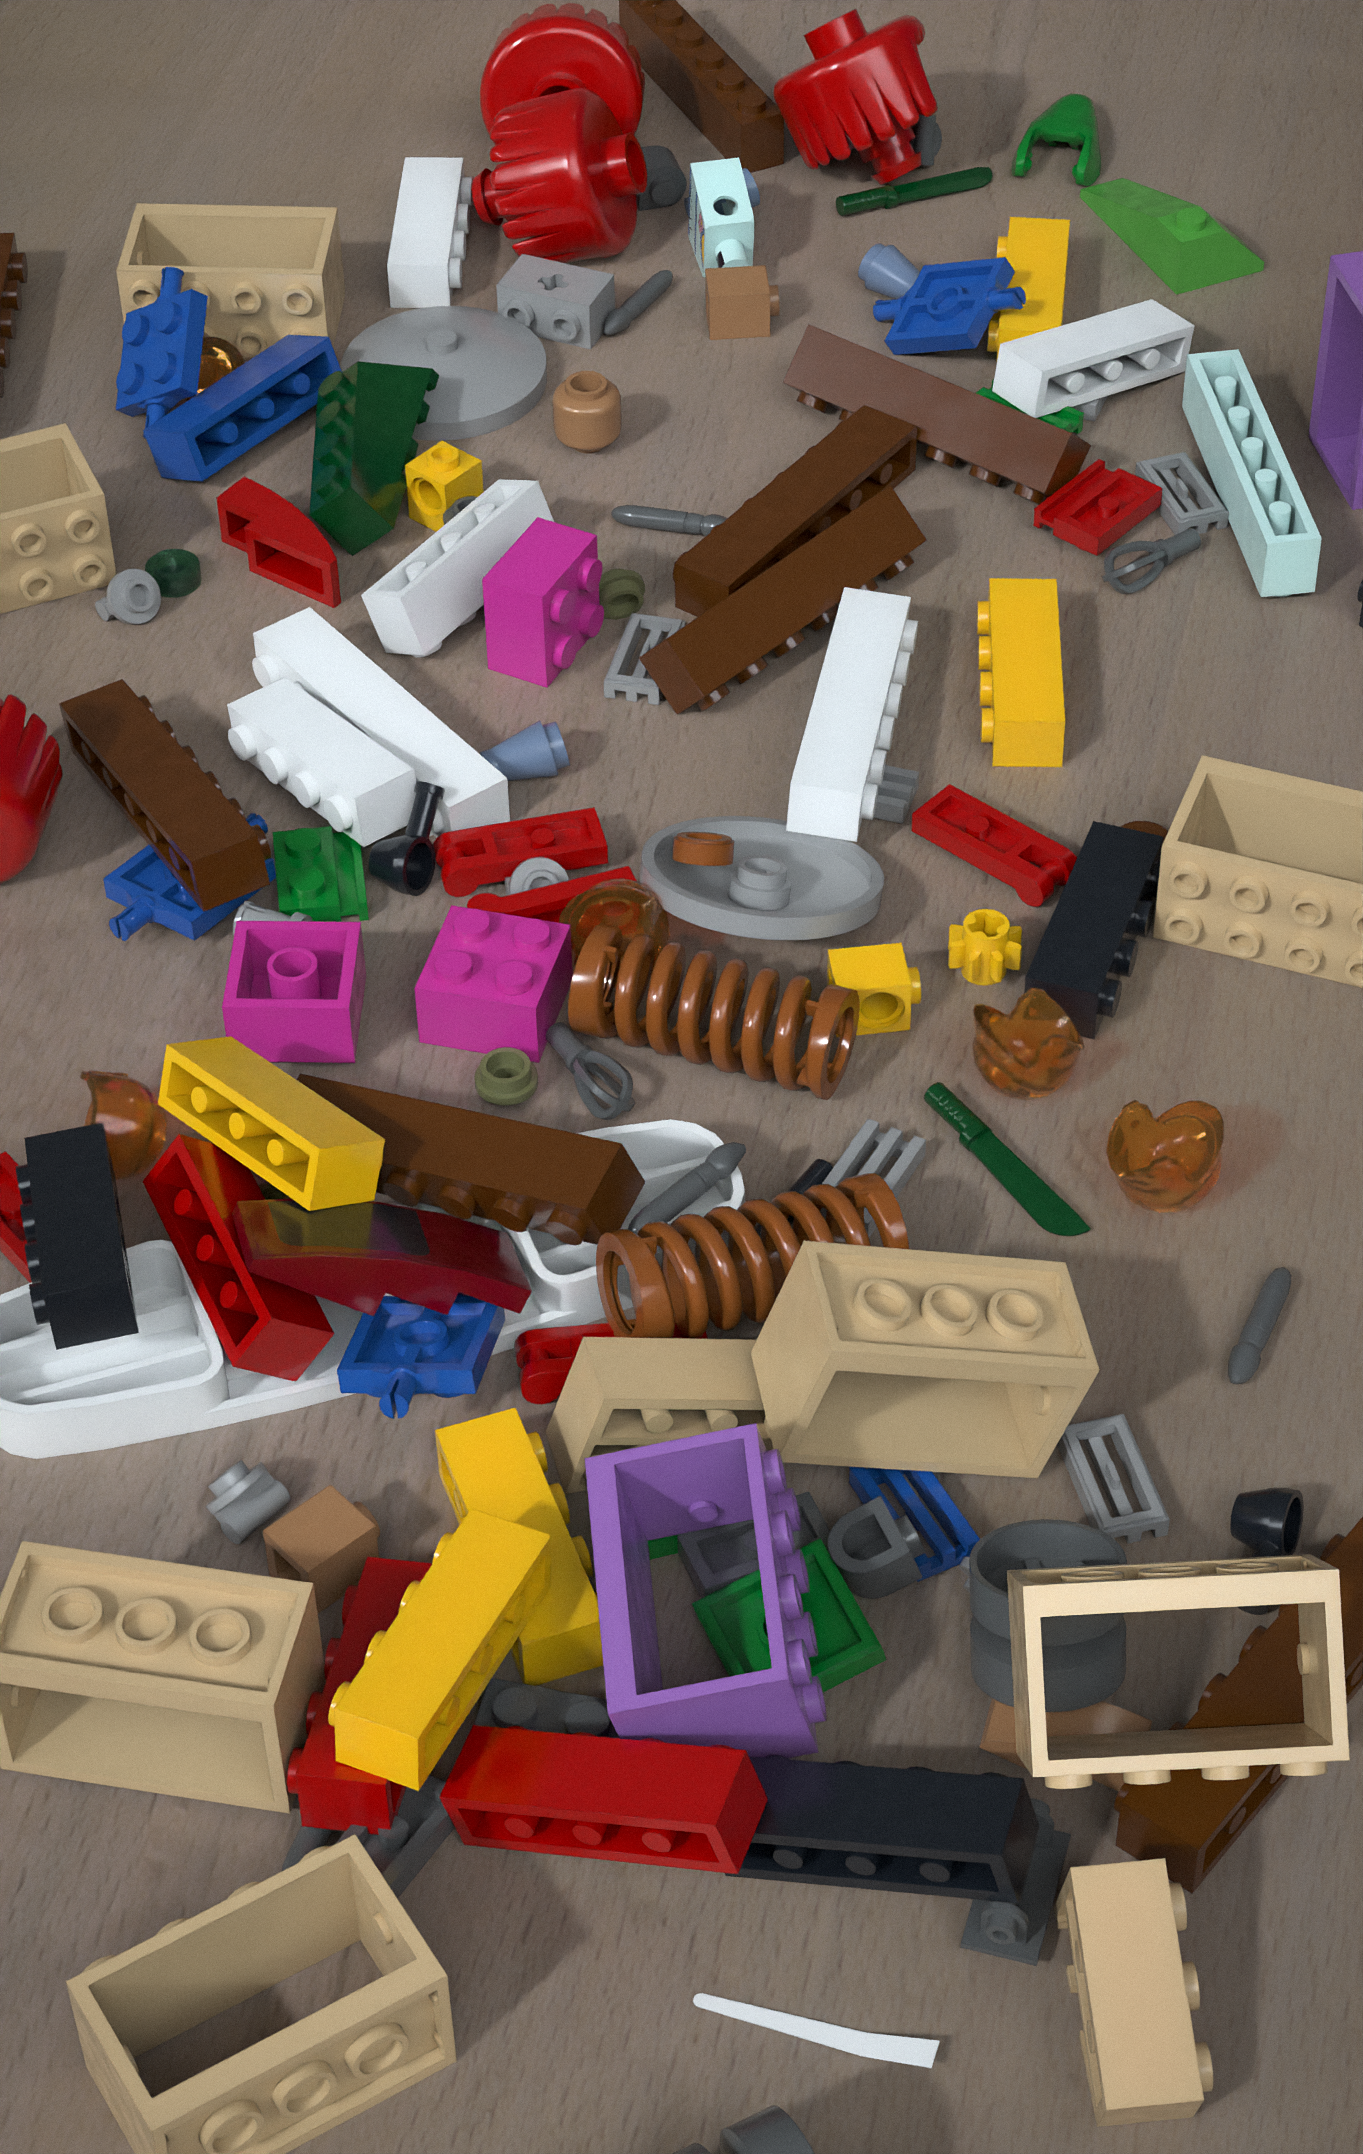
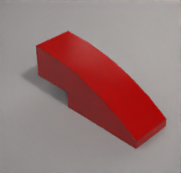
M245 476L216 497L222 542L248 554L249 571L332 608H336L341 603L337 558L326 538L298 508L271 489Z

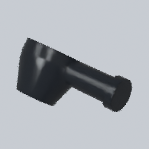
M417 781L414 788L416 796L405 835L378 841L371 849L369 855V871L374 878L394 891L412 896H419L424 893L434 875L435 850L432 842L429 840L439 800L443 799L445 793L444 788Z
M1276 1487L1240 1493L1234 1502L1231 1514L1230 1530L1232 1537L1254 1549L1252 1557L1293 1555L1302 1529L1304 1511L1302 1493L1295 1489ZM1270 1605L1239 1606L1238 1608L1253 1615H1263L1268 1612Z

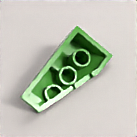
M1125 178L1080 189V198L1176 295L1264 270V261L1238 236L1198 205Z

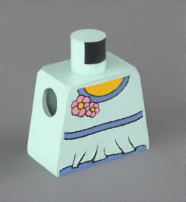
M739 157L690 163L688 237L702 276L705 278V269L753 266L754 216ZM720 199L726 200V203H721L725 216L718 214L713 207L715 202Z

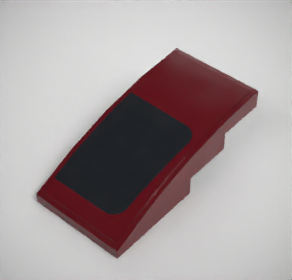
M292 1198L237 1201L232 1211L248 1272L371 1316L375 1315L385 1293L448 1315L459 1292L518 1314L523 1310L532 1292L508 1233L447 1214L374 1201L309 1211Z

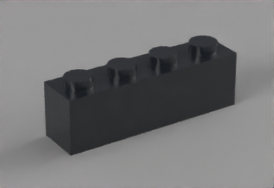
M1093 821L1026 974L1022 1023L1095 1039L1103 1017L1113 1018L1115 1016L1122 991V981H1119L1121 975L1131 976L1138 953V941L1135 939L1137 936L1146 938L1152 923L1155 904L1151 900L1153 897L1157 898L1163 836Z
M104 1123L24 1138L27 1164L16 1166V1174L23 1203L20 1204V1210L27 1240L25 1253L32 1284H29L37 1325L50 1323L56 1350L139 1333L116 1177Z
M768 1755L765 1757L749 1756L768 1801L739 1874L725 1873L726 1876L1010 1903L1019 1902L1039 1830V1823L1024 1778L1008 1777L994 1772L977 1775L939 1772L918 1766L902 1769L864 1766L852 1761L826 1763L790 1760L778 1755Z

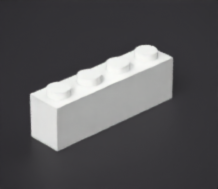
M405 157L387 262L390 308L451 306L453 288L462 287V261L466 259V234H469L470 207H473V177H464L463 158Z
M1153 299L1001 343L992 391L1029 416L1038 418L1060 411L1067 406L1073 407L1185 372L1187 354H1189L1195 325Z
M497 480L361 595L386 653L409 654L415 658L428 656L436 652L442 646V640L457 627L465 625L475 618L476 611L484 605L483 577L537 517L554 522L538 481Z
M284 677L227 704L232 727L228 730V739L235 754L241 760H247L261 770L270 782L280 784L296 796L301 805L306 808H312L328 820L336 831H343L361 846L365 847L408 825L416 796L414 792L416 785L414 768L289 679Z

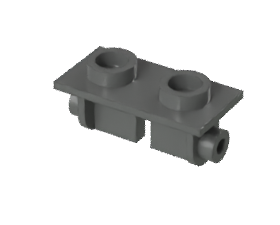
M1030 1798L1039 1823V1830L1019 1902L1010 1903L973 1899L960 1948L1037 1966L1071 1834L1054 1830V1821L1049 1815V1806L1041 1800Z

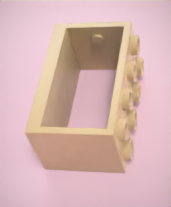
M136 203L116 270L124 323L126 321V313L152 304L157 300V297L160 296L161 270L165 269V267H175L184 272L181 292L193 289L208 296L201 359L250 360L287 335L327 336L330 338L334 348L345 298L338 207Z
M64 423L0 439V614L108 586L111 579L116 575L105 496L67 424Z
M1202 755L1162 844L1153 938L1363 988V792Z
M803 1241L751 1351L773 1449L779 1450L782 1462L1025 1478L1039 1477L1100 1370L1066 1262Z
M22 1541L0 1596V1768L3 1770L290 1814L296 1794L289 1793L287 1787L290 1757L295 1747L304 1748L308 1737L306 1716L309 1700L314 1691L323 1692L326 1683L314 1583Z
M1311 1554L1007 1570L1016 1752L1033 1777H1045L1046 1787L1055 1789L1083 1788L1093 1784L1092 1774L1122 1772L1123 1781L1128 1784H1160L1171 1781V1770L1201 1768L1202 1778L1237 1780L1249 1777V1766L1280 1764V1774L1314 1776L1328 1772L1327 1761L1350 1760L1339 1569ZM1298 1603L1300 1644L1297 1646V1662L1299 1672L1302 1675L1304 1723L1047 1737L1040 1617Z
M355 1834L333 1846H322L310 1851L299 1863L262 1882H251L241 1886L227 1900L191 1918H181L168 1923L154 1937L118 1955H109L97 1959L87 1966L81 1974L66 1981L86 2067L135 2154H286L457 2062L448 1976ZM360 1940L383 1974V1977L153 2098L138 2075L139 2070L134 2060L135 2057Z

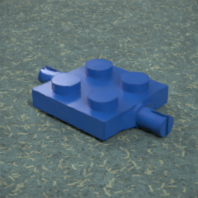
M1006 257L924 265L914 285L904 296L899 297V299L877 300L875 302L877 305L873 306V315L878 322L894 320L884 340L894 355L977 348L993 314L999 310L1022 309L1026 302V296L1021 287L1007 288L1015 271Z
M165 267V269L161 270L160 296L157 297L154 303L126 313V321L122 328L123 349L121 366L116 380L118 389L116 411L131 417L147 412L145 429L167 415L171 408L180 400L197 395L208 296L193 289L181 292L184 272L175 267Z
M250 813L247 816L246 821L250 826L258 824L264 834L268 832L267 824L260 815L256 816L255 813ZM150 845L103 878L106 897L127 907L109 921L113 934L117 938H122L123 941L128 940L131 935L147 923L153 922L159 923L195 941L242 905L244 901H247L262 889L260 888L203 912ZM273 858L265 860L270 882L276 878Z
M458 1294L448 1315L395 1296H384L374 1316L366 1313L362 1314L337 1368L341 1393L368 1394L372 1397L381 1398L379 1401L380 1410L384 1415L393 1419L396 1411L398 1419L408 1413L409 1405L416 1394H434L442 1398H452L463 1394H476L505 1322L504 1308L471 1296Z

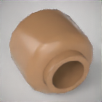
M594 371L576 372L571 374L555 389L552 399L553 427L558 440L581 453H595L612 444L619 437L622 427L621 395L617 386L602 374Z

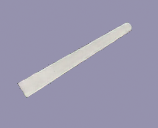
M703 1993L696 1994L693 1998V2003L697 2007L868 2058L932 2068L940 2042L938 2040L866 2033Z

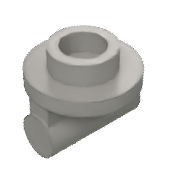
M127 569L117 573L111 579L107 588V596L96 601L95 607L99 616L104 621L116 617L123 623L138 625L148 622L157 614L161 604V593L157 582L149 573L140 569Z
M545 857L529 858L515 868L511 877L505 878L506 895L568 881L569 878L565 869L554 860Z
M240 1460L208 1486L216 1497L206 1505V1508L220 1522L225 1536L231 1542L240 1544L291 1500V1497L285 1486L278 1480L273 1479L262 1462L249 1470L244 1462Z

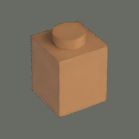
M766 265L705 269V302L709 339L770 337V316H779L780 306L778 285H769Z
M331 1484L263 1530L269 1575L275 1578L314 1583L318 1614L343 1597L349 1585L358 1586L367 1557L379 1558L377 1538L380 1537V1529L376 1519L366 1506L358 1501L353 1504L350 1503Z

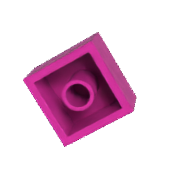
M537 517L483 577L488 669L547 688L563 669L571 666L576 653L586 641L598 634L604 619V608L600 605L599 582L603 567L602 562L598 560L597 535Z
M451 905L414 988L419 1042L484 1054L497 1048L511 1047L523 1051L531 1062L539 1063L548 1042L546 1040L547 1030L556 1023L573 977L570 925Z
M236 921L222 1003L226 1037H233L269 1062L355 1063L366 983L361 922Z

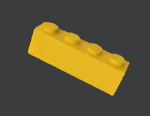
M1010 217L1008 237L998 236L997 258L1006 257L1015 271L1007 288L1021 287L1025 292L1026 302L1020 310H999L993 314L989 322L987 351L997 352V358L1001 343L1062 326L1070 220Z
M989 578L988 601H977V635H987L979 636L978 670H989V672H980L979 706H990V708H981V743L992 744V767H1062L1065 708L1057 579Z
M231 1036L166 1044L158 1105L309 1211L375 1200L379 1171L383 1162L385 1143L383 1137Z
M516 1407L436 1429L439 1475L459 1525L469 1510L473 1508L551 1535V1587L510 1649L523 1684L537 1686L603 1666L597 1591L594 1592L589 1578L593 1576L591 1558L583 1537L579 1535L571 1538L566 1524L570 1523V1514L561 1485L558 1482L548 1485L544 1472L548 1471L547 1458L537 1431L526 1433Z
M471 1508L454 1534L447 1532L442 1536L435 1550L432 1566L421 1582L414 1580L410 1583L401 1600L398 1616L387 1632L380 1630L374 1635L367 1649L363 1667L352 1683L345 1681L339 1686L332 1699L328 1721L331 1726L335 1727L336 1761L411 1789L420 1790L551 1587L550 1534Z

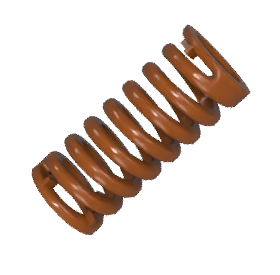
M602 922L595 926L589 934L575 966L568 999L569 1025L573 1031L603 1039H610L618 1035L625 1045L636 1048L643 1047L649 1043L657 1054L673 1056L681 1052L689 1063L703 1065L712 1060L720 1071L733 1074L744 1068V1071L751 1080L758 1082H767L776 1076V1080L783 1089L798 1091L807 1086L816 1098L828 1100L835 1093L846 1071L856 1037L860 1011V1000L856 990L830 984L821 992L818 1002L811 1000V981L804 976H794L788 983L780 1004L773 1045L769 1052L763 1056L762 1041L772 1020L780 988V976L776 969L764 967L757 973L744 1011L741 1038L732 1048L730 1034L741 1011L748 984L749 972L747 963L744 960L733 958L725 965L715 990L709 1030L700 1040L699 1025L709 1005L717 975V959L713 952L701 950L693 957L680 995L677 1023L669 1032L667 1019L679 994L686 966L684 946L681 943L668 942L660 951L653 969L655 944L650 935L639 933L632 939H628L622 936L619 927ZM616 977H617L616 990H615V1000H614V1009H613V1003H610V1002H608V1001H609V999H610V996H611V993H612V991H613L614 984H615V981H616ZM650 980L646 1015L637 1023L636 1011ZM806 1016H812L807 1050L796 1065L794 1048L802 1032ZM837 1034L840 1037L832 1063H829L828 1057L834 1035Z
M866 1173L845 1178L836 1187L829 1184H817L811 1186L803 1194L796 1191L782 1192L770 1202L764 1199L747 1200L737 1210L730 1206L715 1207L704 1218L698 1214H684L675 1219L671 1225L663 1221L649 1222L641 1227L637 1234L628 1229L605 1232L599 1238L597 1245L596 1273L600 1299L606 1319L613 1329L615 1337L673 1338L676 1323L677 1328L684 1336L695 1339L701 1337L707 1330L709 1318L717 1328L725 1331L733 1330L741 1321L742 1311L751 1321L757 1323L765 1322L803 1241L871 1246L864 1223V1207L874 1219L883 1247L909 1249L906 1226L900 1206L884 1179L875 1173ZM822 1207L827 1210L826 1221L820 1213ZM789 1215L794 1217L793 1228L787 1220ZM756 1223L761 1225V1238L754 1228ZM724 1230L729 1234L728 1247L721 1237ZM690 1238L696 1242L695 1256L688 1246ZM657 1246L663 1250L662 1270L654 1256L657 1253ZM625 1265L629 1274L631 1298L636 1318L630 1320L626 1319L618 1295L617 1274L618 1266Z

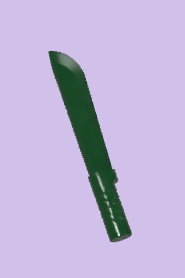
M975 167L897 186L887 185L837 197L836 209L839 215L845 216L880 207L885 209L897 207L898 203L976 189L987 185L991 181L992 171L989 167Z
M934 1083L927 1089L924 1094L925 1102L960 1135L959 1142L978 1158L1039 1226L1050 1233L1060 1236H1076L1091 1230L1084 1220L1001 1142L992 1133L991 1128L943 1083Z

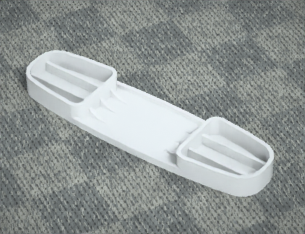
M672 1119L576 1133L622 1143L645 1180L642 1190L620 1229H628L631 1220L642 1208L691 1170L705 1162L707 1156L715 1148L724 1144L715 1133L696 1123ZM738 1166L727 1179L719 1180L704 1195L667 1224L671 1225L675 1219L684 1214H698L704 1218L715 1207L730 1206L737 1210L745 1202V1189ZM397 1201L388 1203L452 1216L442 1208L418 1203L415 1207L406 1206ZM473 1215L470 1219H463L508 1233L532 1290L520 1314L504 1309L505 1322L491 1355L514 1348L517 1337L528 1330L585 1325L606 1317L597 1283L596 1244L582 1241L580 1245H570L558 1240L549 1233L527 1228L524 1232H515L503 1227L494 1220ZM724 1230L721 1237L728 1247L729 1234ZM690 1238L688 1246L695 1256L696 1242ZM147 1241L126 1248L139 1333L56 1350L50 1323L41 1325L36 1323L29 1284L0 1295V1448L13 1455L40 1459L105 1450L211 1429L356 1394L341 1393L337 1368L363 1312L315 1296L335 1334L296 1382L233 1367L171 1241ZM657 1246V1253L654 1256L662 1270L663 1250ZM625 1265L618 1266L617 1286L621 1306L624 1311L632 1308L633 1303L629 1274Z

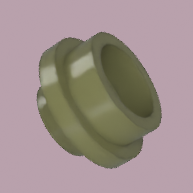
M612 569L602 574L599 582L600 605L604 608V616L613 620L627 618L632 613H636L641 609L644 603L645 584L639 573L632 570Z
M511 1047L497 1048L488 1052L476 1069L474 1076L475 1089L479 1096L489 1103L504 1106L518 1104L527 1100L535 1093L538 1087V1072L527 1054L523 1051Z

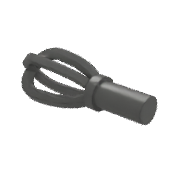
M1190 528L1165 540L1158 539L1154 542L1135 541L1113 548L1106 554L1104 560L1106 574L1102 576L1103 581H1109L1111 586L1121 594L1136 592L1151 583L1161 573L1162 569L1170 565L1174 559L1198 549L1201 545L1200 536L1196 530ZM1135 551L1149 552V555L1116 570L1114 569V561L1120 555ZM1151 562L1154 563L1152 568L1143 577L1131 584H1123L1118 579L1119 576Z
M558 1022L553 1024L547 1030L546 1040L565 1060L566 1067L574 1075L579 1095L589 1111L595 1117L603 1120H611L617 1117L622 1110L631 1111L635 1101L631 1097L633 1080L627 1069L615 1059L594 1051L589 1045H584L565 1023ZM597 1063L613 1072L621 1080L622 1086L599 1067ZM589 1072L600 1078L618 1098L602 1089ZM591 1091L600 1099L610 1104L611 1107L603 1109Z

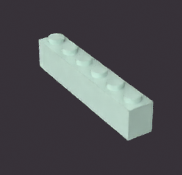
M1239 349L1187 354L1182 408L1219 498L1229 512L1228 520L1260 597H1286L1292 594L1315 592L1322 538Z

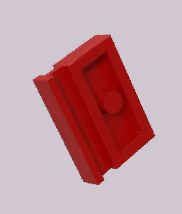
M1098 459L1034 508L1033 526L1041 529L1044 525L1053 528L1054 536L1077 546L1081 550L1098 556L1161 506L1162 487L1120 468H1117L1114 472L1105 469V461Z

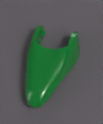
M1070 93L1058 99L1031 122L1013 157L1012 176H1026L1032 167L1030 159L1033 156L1032 148L1039 139H1042L1049 143V146L1056 147L1060 141L1069 142V145L1075 150L1079 149V145H1083L1078 163L1072 169V175L1076 179L1077 185L1090 186L1097 180L1101 171V156L1095 109L1089 97Z

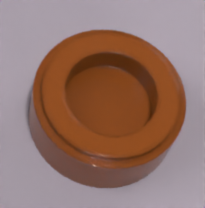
M681 832L674 836L672 859L685 864L701 866L733 864L735 841L730 836L723 834Z

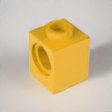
M440 441L405 465L409 518L435 532L444 526L443 514L455 501L467 496L478 497L484 492L482 460L444 441Z
M902 942L828 950L827 985L834 984L853 989L859 995L860 1011L856 1036L910 1030L911 1005L921 1003V982L918 968L907 967Z

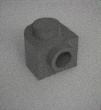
M664 146L641 147L647 169V187L645 192L637 194L638 211L674 205L684 195L687 185L686 178L674 154Z
M881 1496L846 1513L832 1527L828 1538V1550L852 1593L868 1599L882 1598L923 1578L914 1559L926 1553L912 1523L906 1514L893 1520Z

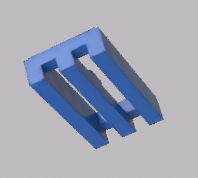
M849 1467V1484L862 1503L865 1504L881 1496L893 1520L899 1518L897 1512L878 1487V1485L886 1483L905 1510V1514L914 1528L920 1531L936 1554L928 1558L924 1553L914 1559L923 1577L917 1580V1582L959 1565L965 1556L970 1557L973 1547L980 1538L932 1472ZM904 1474L906 1475V1477L908 1478V1480L910 1481V1483L913 1485V1487L915 1488V1490L918 1492V1494L920 1495V1497L923 1499V1501L925 1502V1504L927 1505V1507L930 1509V1511L932 1512V1514L935 1516V1518L937 1519V1521L940 1523V1525L942 1526V1528L944 1529V1531L947 1533V1535L949 1536V1538L952 1540V1542L954 1543L955 1547H953V1546L951 1545V1543H950L949 1540L946 1538V1536L944 1535V1533L942 1532V1530L939 1528V1526H938L937 1523L934 1521V1519L932 1518V1516L929 1514V1512L927 1511V1509L925 1508V1506L922 1504V1502L920 1501V1499L917 1497V1495L915 1494V1492L913 1491V1489L910 1487V1485L908 1484V1482L905 1480V1478L903 1477Z

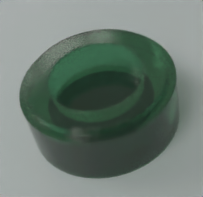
M183 549L163 550L150 557L145 564V572L149 573L157 582L161 597L177 598L186 596L194 592L201 585L200 561L196 555Z

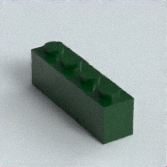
M358 361L343 372L336 371L330 374L318 389L309 515L352 556L394 529L407 486L406 476L402 472L405 469V465L415 459L419 446L412 438L416 423L419 425L426 422L430 406L423 400L426 390L429 392L435 389L439 379V374L433 368Z

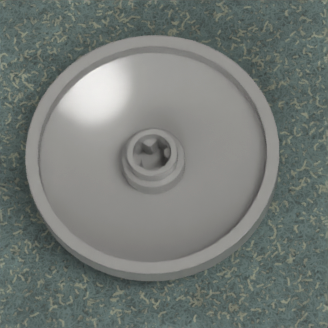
M467 306L425 307L387 317L369 326L355 337L348 345L341 360L342 372L356 362L361 361L433 368L439 374L436 388L429 392L426 390L423 400L430 406L426 422L419 425L416 423L412 438L418 440H458L488 434L504 428L522 418L536 406L547 384L545 350L541 341L529 328L513 318L503 317V314Z
M717 816L680 822L652 835L643 846L639 878L642 889L654 903L672 915L692 924L748 938L810 940L844 934L858 929L872 920L881 907L884 874L879 863L867 851L851 841L786 831L787 821L751 816ZM681 832H710L730 836L735 841L733 864L701 866L677 862L672 859L674 836Z

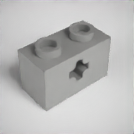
M521 254L496 285L498 313L503 314V317L517 320L539 338L592 349L604 333V323L608 314L615 309L614 274Z

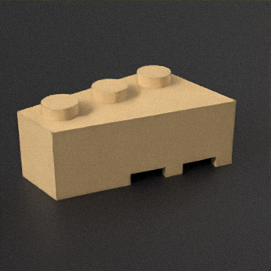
M583 1337L545 1432L565 1495L586 1490L585 1458L754 1423L758 1426L766 1450H772L773 1445L751 1356L756 1340Z
M1165 1858L1070 1867L1053 1909L1057 1929L1068 1928L1073 1964L1067 1965L1066 1974L1070 1993H1078L1083 2024V2030H1080L1079 2039L1097 2127L1191 2118L1204 2101L1203 2092H1210L1213 2089V2069L1207 2043L1205 2041L1195 2042L1190 2011L1199 2010L1200 1991L1193 1961L1182 1962L1177 1931H1185L1187 1927L1186 1903L1180 1882L1169 1883Z

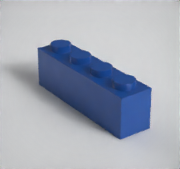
M287 335L144 429V435L161 478L204 481L316 405L318 389L321 383L333 372L341 371L330 338L327 336Z

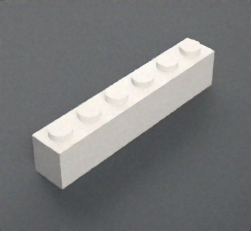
M844 587L790 783L786 831L857 842L862 819L873 820L877 803L878 785H882L887 751H890L895 718H898L903 686H906L910 657L914 653L918 621L908 619L911 597Z
M311 607L253 633L256 658L253 659L252 666L257 680L263 687L286 677L413 767L416 782H427L445 789L443 799L439 800L430 836L434 835L437 838L449 831L510 821L507 777Z

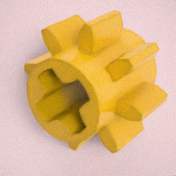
M979 909L969 912L964 918L963 926L951 924L949 927V968L957 969L961 967L963 977L976 985L986 986L1000 983L1006 976L1007 968L1011 970H1020L1021 926L1010 927L1007 917L996 910Z

